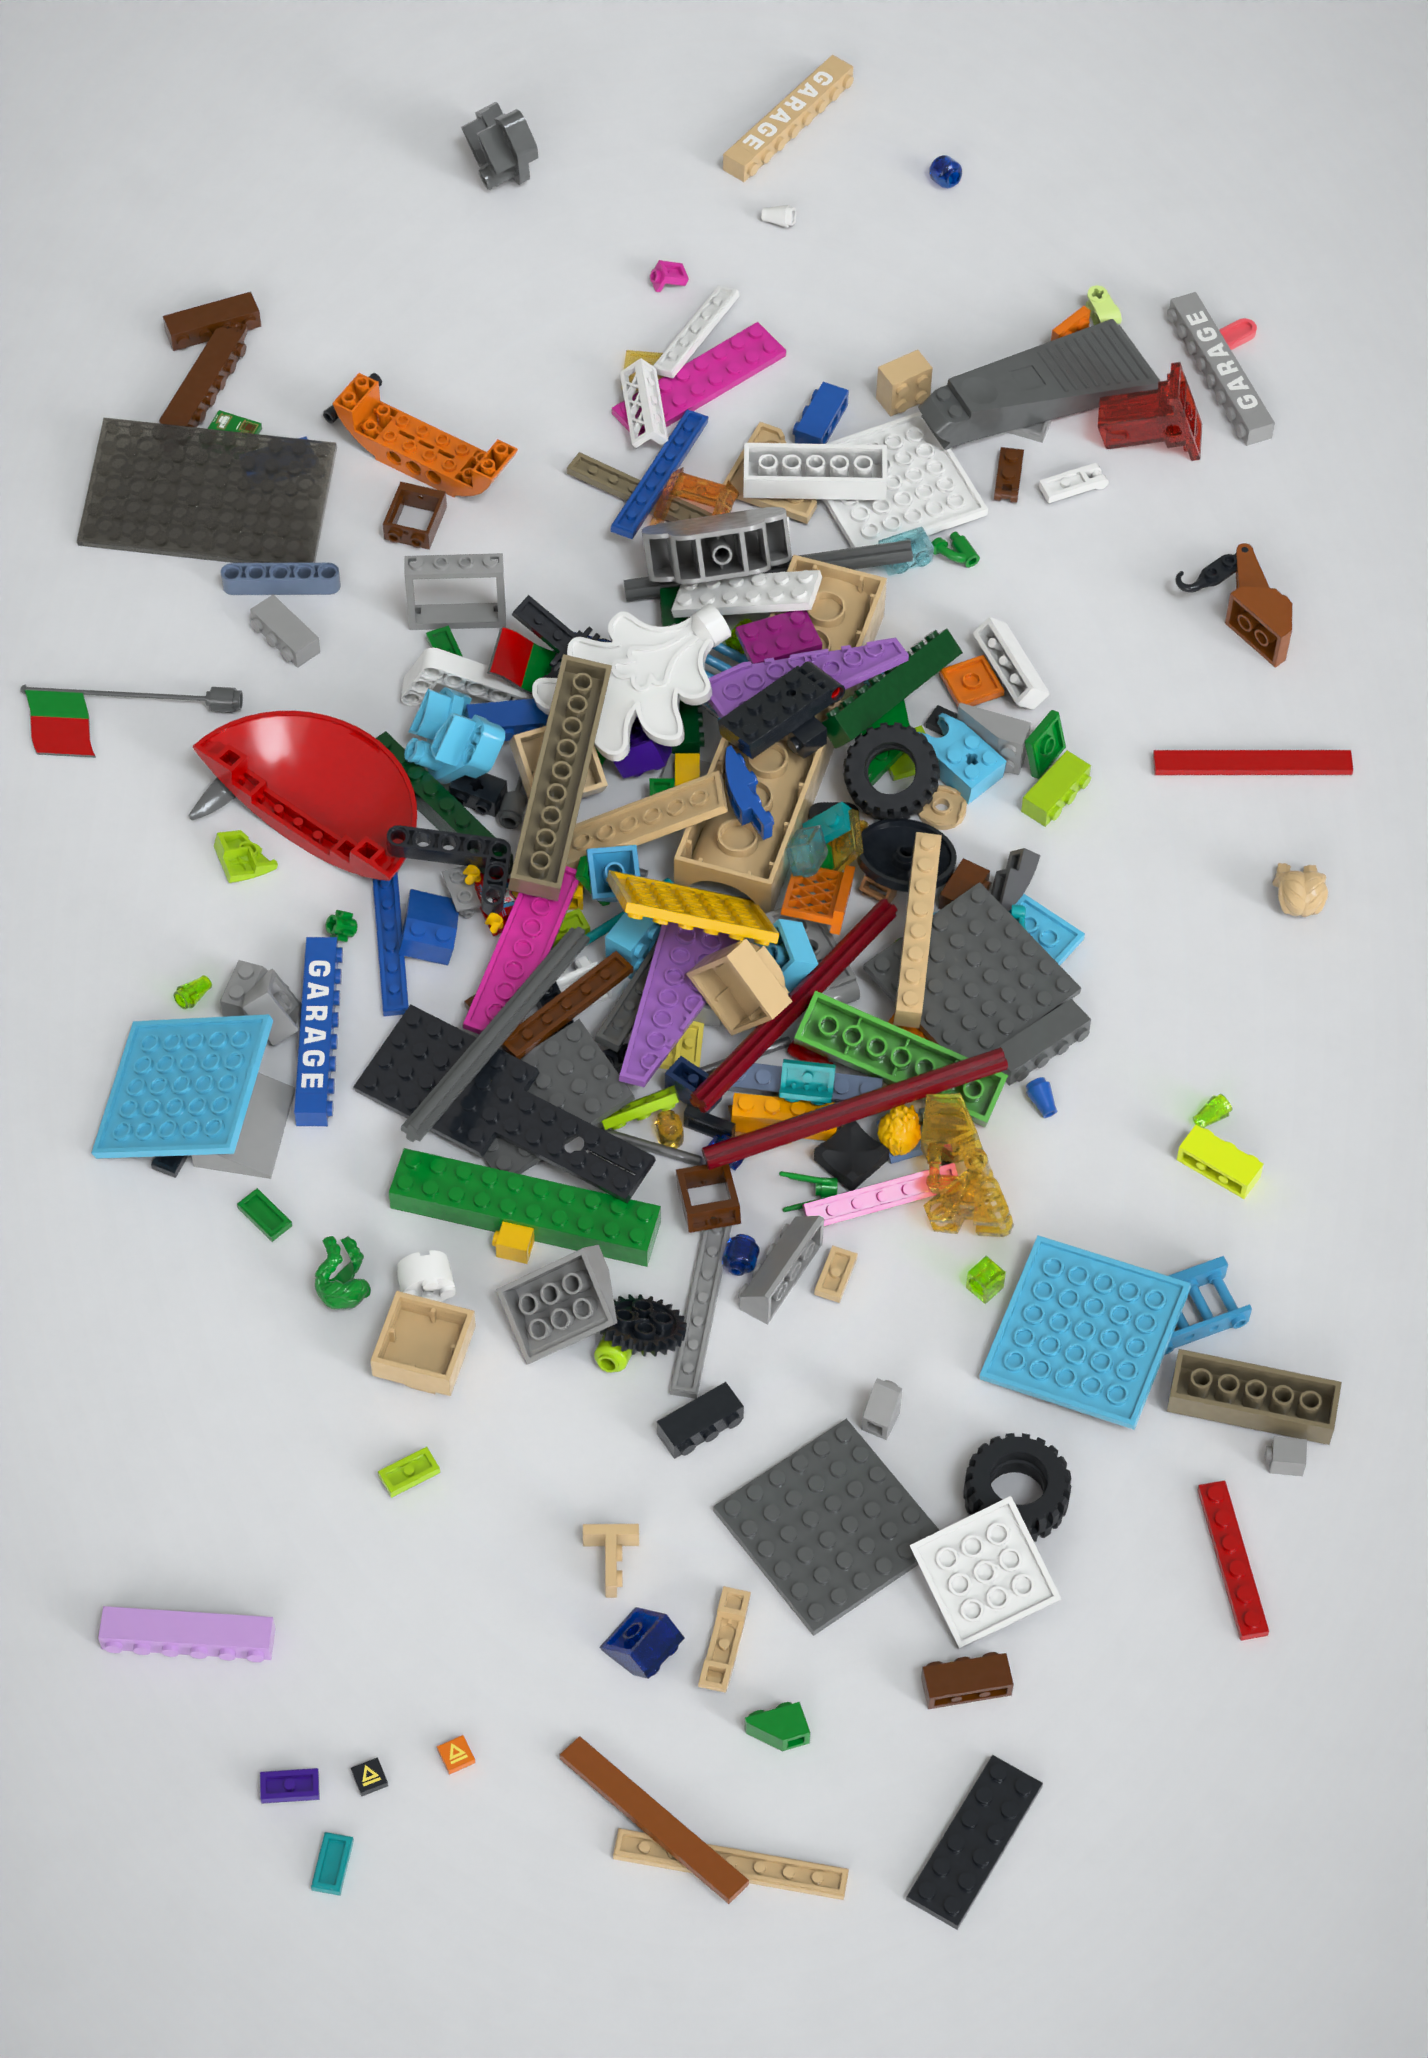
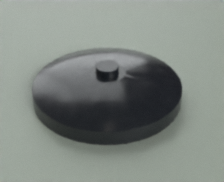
M903 818L885 819L869 825L859 835L855 850L856 861L860 869L870 879L884 887L902 892H908L916 832L942 835L936 888L944 885L953 875L957 855L952 842L941 831L926 823Z

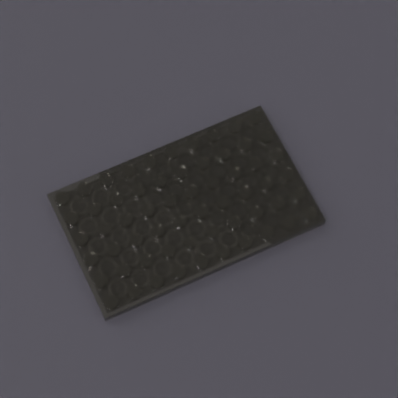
M103 418L77 544L78 546L230 563H315L337 452V443Z

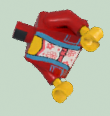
M468 865L463 871L464 875H468L465 878V883L472 885L475 882V890L481 903L484 874L480 873V870L475 865ZM491 876L492 879H495V880L500 879V878H498V877H492V876ZM510 878L507 881L504 908L500 914L490 913L487 915L479 907L492 936L502 933L519 892L508 890ZM494 897L487 899L492 903L499 901Z

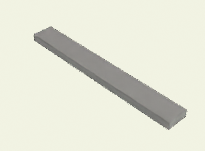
M732 1226L703 1230L684 1320L687 1323L686 1334L678 1350L670 1395L694 1399L698 1396Z

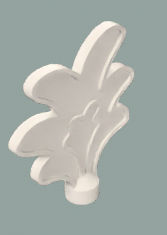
M709 603L692 614L687 620L666 627L648 625L628 612H619L610 620L608 625V633L612 642H599L584 637H575L569 642L567 655L612 665L594 745L605 758L610 761H620L630 751V732L637 716L643 731L654 742L664 746H678L684 741L685 732L679 713V701L681 700L689 705H701L710 700L712 687L704 670L705 660L712 648L731 637V631L720 612ZM539 678L532 686V695L537 707L547 715L550 712L557 678Z

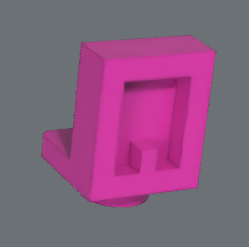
M659 260L650 274V280L656 292H661L666 283L686 286L689 280L683 263Z

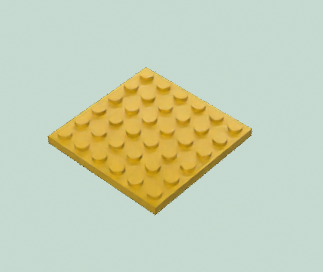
M608 870L606 880L622 909L630 918L642 920L643 916L653 918V922L668 925V921L678 923V927L687 930H693L694 927L703 928V932L707 934L718 935L719 932L729 934L728 937L732 939L744 940V937L754 939L755 943L769 946V942L775 944L778 942L779 932L761 907L751 899Z

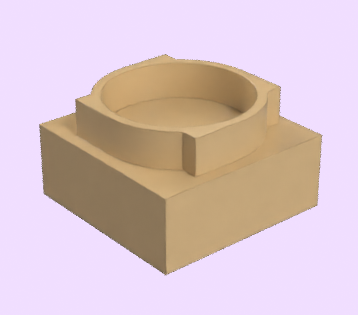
M546 726L516 734L509 741L528 800ZM595 745L582 798L601 793L608 786Z
M747 938L705 956L686 973L731 1036L773 1020L792 1002L787 995L789 991L785 987V979L777 962L765 946L759 947L756 944L750 943Z
M396 1291L370 1360L372 1376L402 1383L420 1391L451 1396L476 1327L475 1311Z

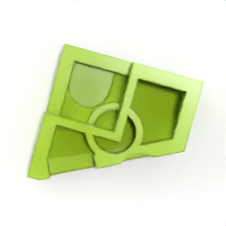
M241 830L217 833L214 849L229 883L252 879L277 869V861L275 859L268 860L262 854V848L251 842L249 837Z

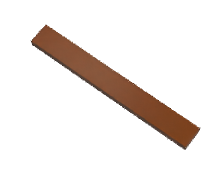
M581 1736L560 1754V1760L725 1902L730 1904L749 1885V1880Z

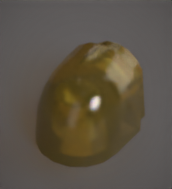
M673 1110L659 1113L655 1122L658 1142L665 1146L679 1148L684 1141V1130L680 1116L675 1114Z

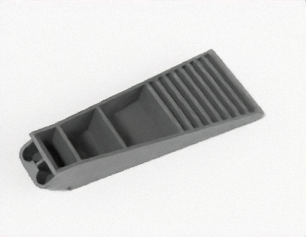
M1110 319L949 378L946 386L936 389L918 408L922 413L921 417L943 449L947 450L966 442L1154 393L1162 387V384L1122 327L1114 319Z

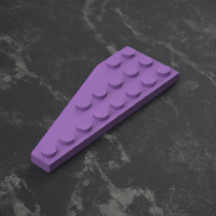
M895 637L866 642L865 646L853 648L850 645L841 646V650L835 651L822 649L792 654L790 658L780 660L767 658L762 663L752 664L751 661L743 662L708 678L712 687V696L708 702L718 716L722 718L796 666L801 667L802 664L808 661L841 683L846 690L908 661L909 654Z
M669 921L668 925L662 924L620 1072V1082L640 1087L646 1086L707 1003L686 973L705 956L735 944L738 940L728 937L729 934L719 932L718 935H711L703 932V928L694 927L693 930H687L678 927V923Z

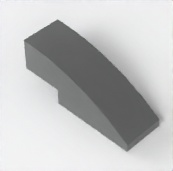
M1026 848L1010 851L1006 869L996 871L991 894L1007 911L1012 909V904H1016L1026 891L1041 856Z

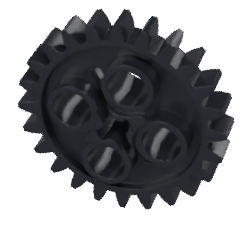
M628 1294V1299L618 1296V1301L614 1300L617 1324L600 1331L601 1335H605V1341H612L613 1347L622 1346V1352L630 1349L632 1355H635L638 1351L644 1357L647 1352L656 1357L658 1351L667 1355V1350L674 1352L676 1346L681 1347L682 1341L685 1339L687 1323L684 1322L685 1317L679 1315V1309L672 1310V1304L663 1305L662 1299L656 1302L653 1301V1296L644 1299L642 1294H639L638 1298Z

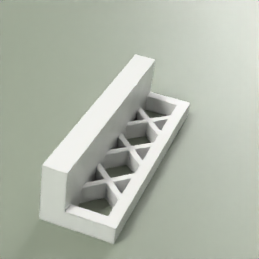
M640 358L620 372L631 442L636 448L649 439L654 440L660 445L668 441L656 368ZM636 372L632 383H630L629 376ZM636 389H638L639 393L635 401H633L632 397ZM639 407H641L642 411L638 419H636L635 415ZM642 425H644L645 433L638 436V433Z

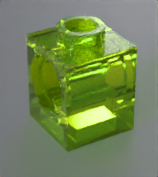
M985 1256L968 1271L966 1288L986 1304L1004 1288L1006 1272L989 1257Z

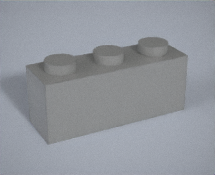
M274 594L250 609L252 618L250 623L257 633L261 632L266 637L267 642L272 647L280 650L284 659L288 662L291 661L297 668L320 653L319 637Z

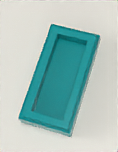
M328 1832L324 1833L311 1885L312 1891L341 1895L354 1842L353 1837Z

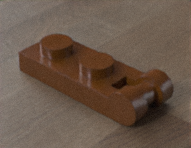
M1001 447L994 501L1006 499L1012 503H1017L1024 455L1023 449Z

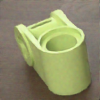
M1098 285L1090 287L1087 293L1089 300L1086 302L1085 307L1091 310L1090 318L1093 324L1096 325L1110 319H1114L1117 324H1121L1120 310L1114 304L1107 290Z

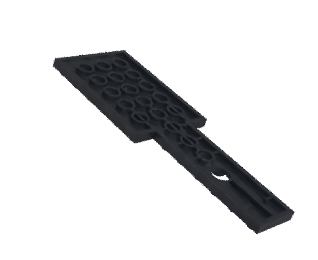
M410 1004L353 1088L357 1093L408 1119L477 1037ZM500 1049L496 1051L430 1129L432 1132L481 1157L485 1155L495 1138L499 1137L627 1204L656 1161L653 1155L527 1092L540 1073L538 1068ZM574 1136L581 1137L584 1140V1147L581 1151L569 1153L565 1150V1143L569 1138Z

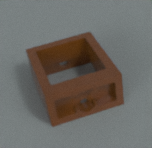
M400 482L383 522L384 539L394 543H402L430 550L447 508L446 492ZM404 505L434 512L426 531L397 524Z
M706 1164L676 1169L677 1189L689 1233L741 1224L740 1204L729 1164L708 1170ZM725 1183L729 1197L728 1200L691 1205L688 1189Z

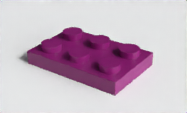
M806 610L789 611L737 626L735 631L748 661H751L752 664L762 663L767 658L780 660L790 658L792 654L822 650L823 645Z

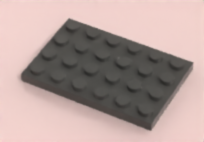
M580 1019L539 1044L520 1059L538 1068L540 1072L527 1092L594 1126L635 1100L628 1086L624 1082L619 1081L620 1075ZM578 1136L569 1138L566 1141L565 1145L574 1140L575 1138H577ZM499 1137L495 1138L483 1156L491 1168L522 1174L542 1161V1159Z

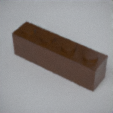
M251 292L163 316L165 333L173 351L208 342L217 328L224 327L228 329L233 327L232 324L235 322L246 324L248 330L261 327L260 312Z

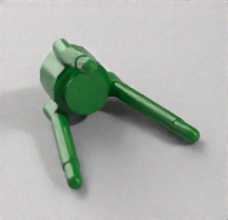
M779 1172V1175L782 1177L815 1183V1196H820V1199L837 1195V1178H820L791 1172ZM816 1200L784 1207L783 1212L803 1209L802 1204Z

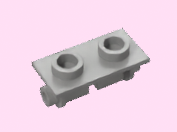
M466 866L442 871L456 911L460 912V915L464 916V918H471L474 915L475 908L481 907V903L474 885H467L465 883V878L468 875H464L463 871L466 869Z

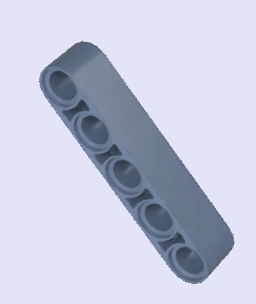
M329 562L229 563L221 569L223 590L229 595H331L337 593L341 587L339 568L337 565Z

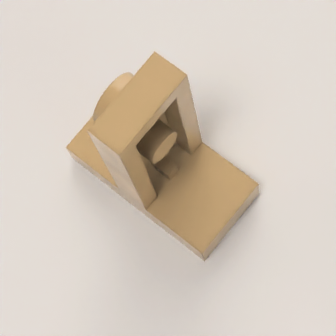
M583 1524V1547L605 1546L606 1598H617V1587H623L622 1570H617V1561H622V1546H639V1524Z

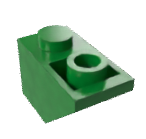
M784 1702L779 1704L776 1709L769 1711L757 1710L749 1714L748 1717H745L744 1729L747 1735L782 1752L810 1744V1730L800 1702L793 1704L791 1702Z

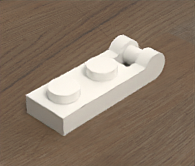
M1092 463L1039 480V488L1047 502L1052 503L1095 488L1097 490L1104 489L1109 482L1106 476L1101 474L1100 466L1097 463Z

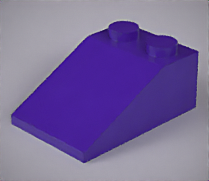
M637 716L630 732V751L623 760L613 762L623 779L631 776L638 777L646 771L652 769L660 770L666 766L672 752V746H664L651 740L643 731Z

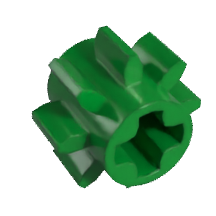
M336 910L335 915L332 914L327 918L326 931L331 934L330 937H337V941L347 942L348 937H353L356 934L358 925L357 921L352 918L353 913Z

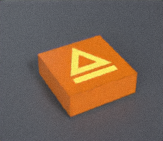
M464 1735L437 1746V1751L449 1775L475 1763V1758Z

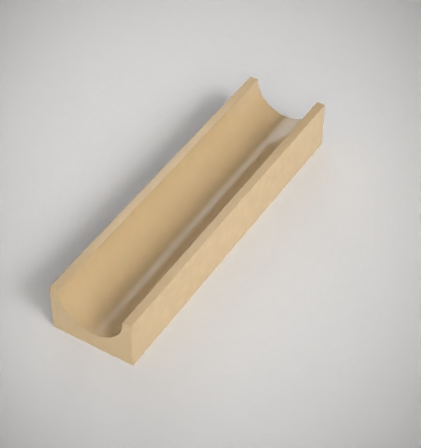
M793 555L787 572L820 570L822 575L812 610H806L823 643L822 649L835 651L841 650V646L850 645L853 648L865 646L866 642L875 641L884 617L887 578ZM789 611L771 612L769 617L786 613ZM858 684L846 689L840 701L831 704L815 715V717L820 722L824 721L827 718L825 714L836 706L842 707L840 702L848 696L855 694L854 691L857 689ZM788 735L754 759H751L722 737L707 774L720 771L724 782L728 812L685 829L674 857V884L689 886L700 881L723 883L745 893L761 907L765 914L774 911L803 833L802 824L808 820L809 809L814 804L834 750V746L827 737L826 745L805 759L797 752L791 751L787 744ZM728 746H732L736 753H740L743 756L745 766L749 771H753L757 777L756 793L761 800L764 810L769 811L774 819L772 837L763 840L751 822L741 826L730 805L725 784V757Z

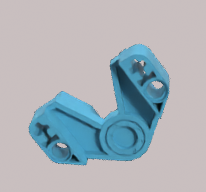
M444 687L440 692L431 689L427 690L408 731L414 735L426 738L427 742L412 738L408 742L404 754L408 762H415L417 765L428 768V772L442 784L450 783L464 775L477 778L489 772L505 740V730L500 725L489 722L486 718L474 715L472 719L464 717L466 704H470L472 698L467 694Z

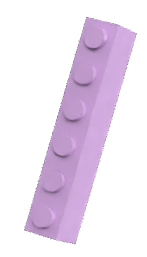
M103 1606L98 1638L101 1648L110 1653L133 1651L139 1655H148L151 1652L162 1653L168 1657H176L182 1654L198 1659L213 1656L228 1661L235 1658H244L251 1662H262L263 1660L272 1659L275 1624L273 1617Z

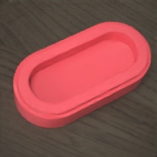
M1242 318L1221 328L1219 331L1232 350L1252 340L1256 335L1257 326L1254 321Z

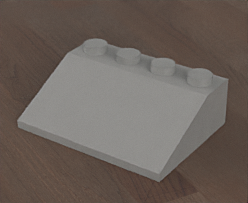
M258 1073L234 1154L191 1155L193 1166L271 1179L295 1093V1087Z
M599 1245L582 1248L496 1289L526 1364L533 1363L617 1324L610 1273Z

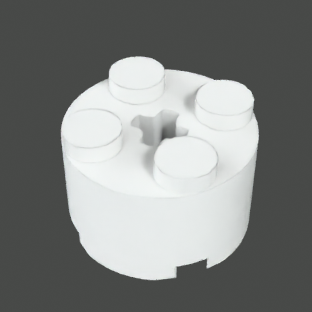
M429 1250V1255L421 1256L420 1252H416L398 1262V1270L396 1271L400 1292L439 1302L455 1296V1284L450 1262L445 1253Z

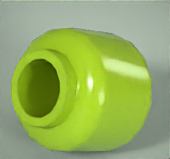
M603 1335L594 1352L595 1361L606 1372H620L626 1368L632 1356L631 1350L627 1349L622 1352V1346L613 1347L612 1341H605V1335Z

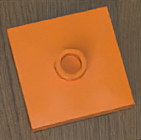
M984 655L945 667L939 671V675L957 707L959 703L975 706L1004 696L1005 690Z

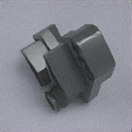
M497 102L475 112L477 119L462 126L461 129L479 167L487 163L489 164L485 169L479 170L480 178L485 187L491 190L492 187L498 186L512 178L519 185L529 180V163L538 159V148L523 114L517 109L508 114H503Z

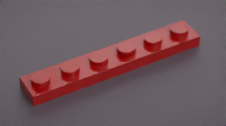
M1226 1481L1198 1485V1494L1240 1640L1268 1636L1269 1628Z

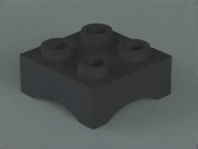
M856 1121L844 1124L831 1138L814 1149V1161L834 1178H837L849 1191L855 1190L885 1164L889 1157V1149L870 1137Z

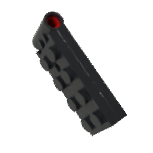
M805 662L801 667L796 666L719 719L720 735L748 757L754 759L822 710L840 701L845 694V687L812 662Z

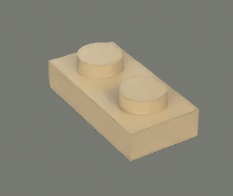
M832 1245L815 1287L814 1295L840 1303L858 1254Z

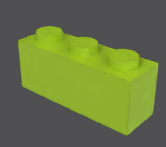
M1067 750L1024 795L1021 812L1044 827L1051 820L1055 821L1060 816L1062 808L1066 804L1070 805L1074 801L1077 792L1081 788L1085 789L1090 783L1091 765Z

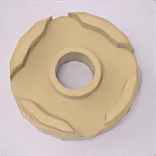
M939 785L937 792L933 794L931 803L929 805L926 804L918 816L923 823L938 830L952 829L964 820L967 803L965 798L955 788ZM938 804H944L948 807V809L941 811L938 810L935 806Z

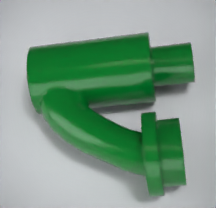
M953 532L950 535L952 540L951 546L954 551L948 548L947 541L941 537L934 539L930 544L933 554H941L952 561L964 563L968 568L975 566L980 560V556L967 538L963 535L960 536L958 532Z

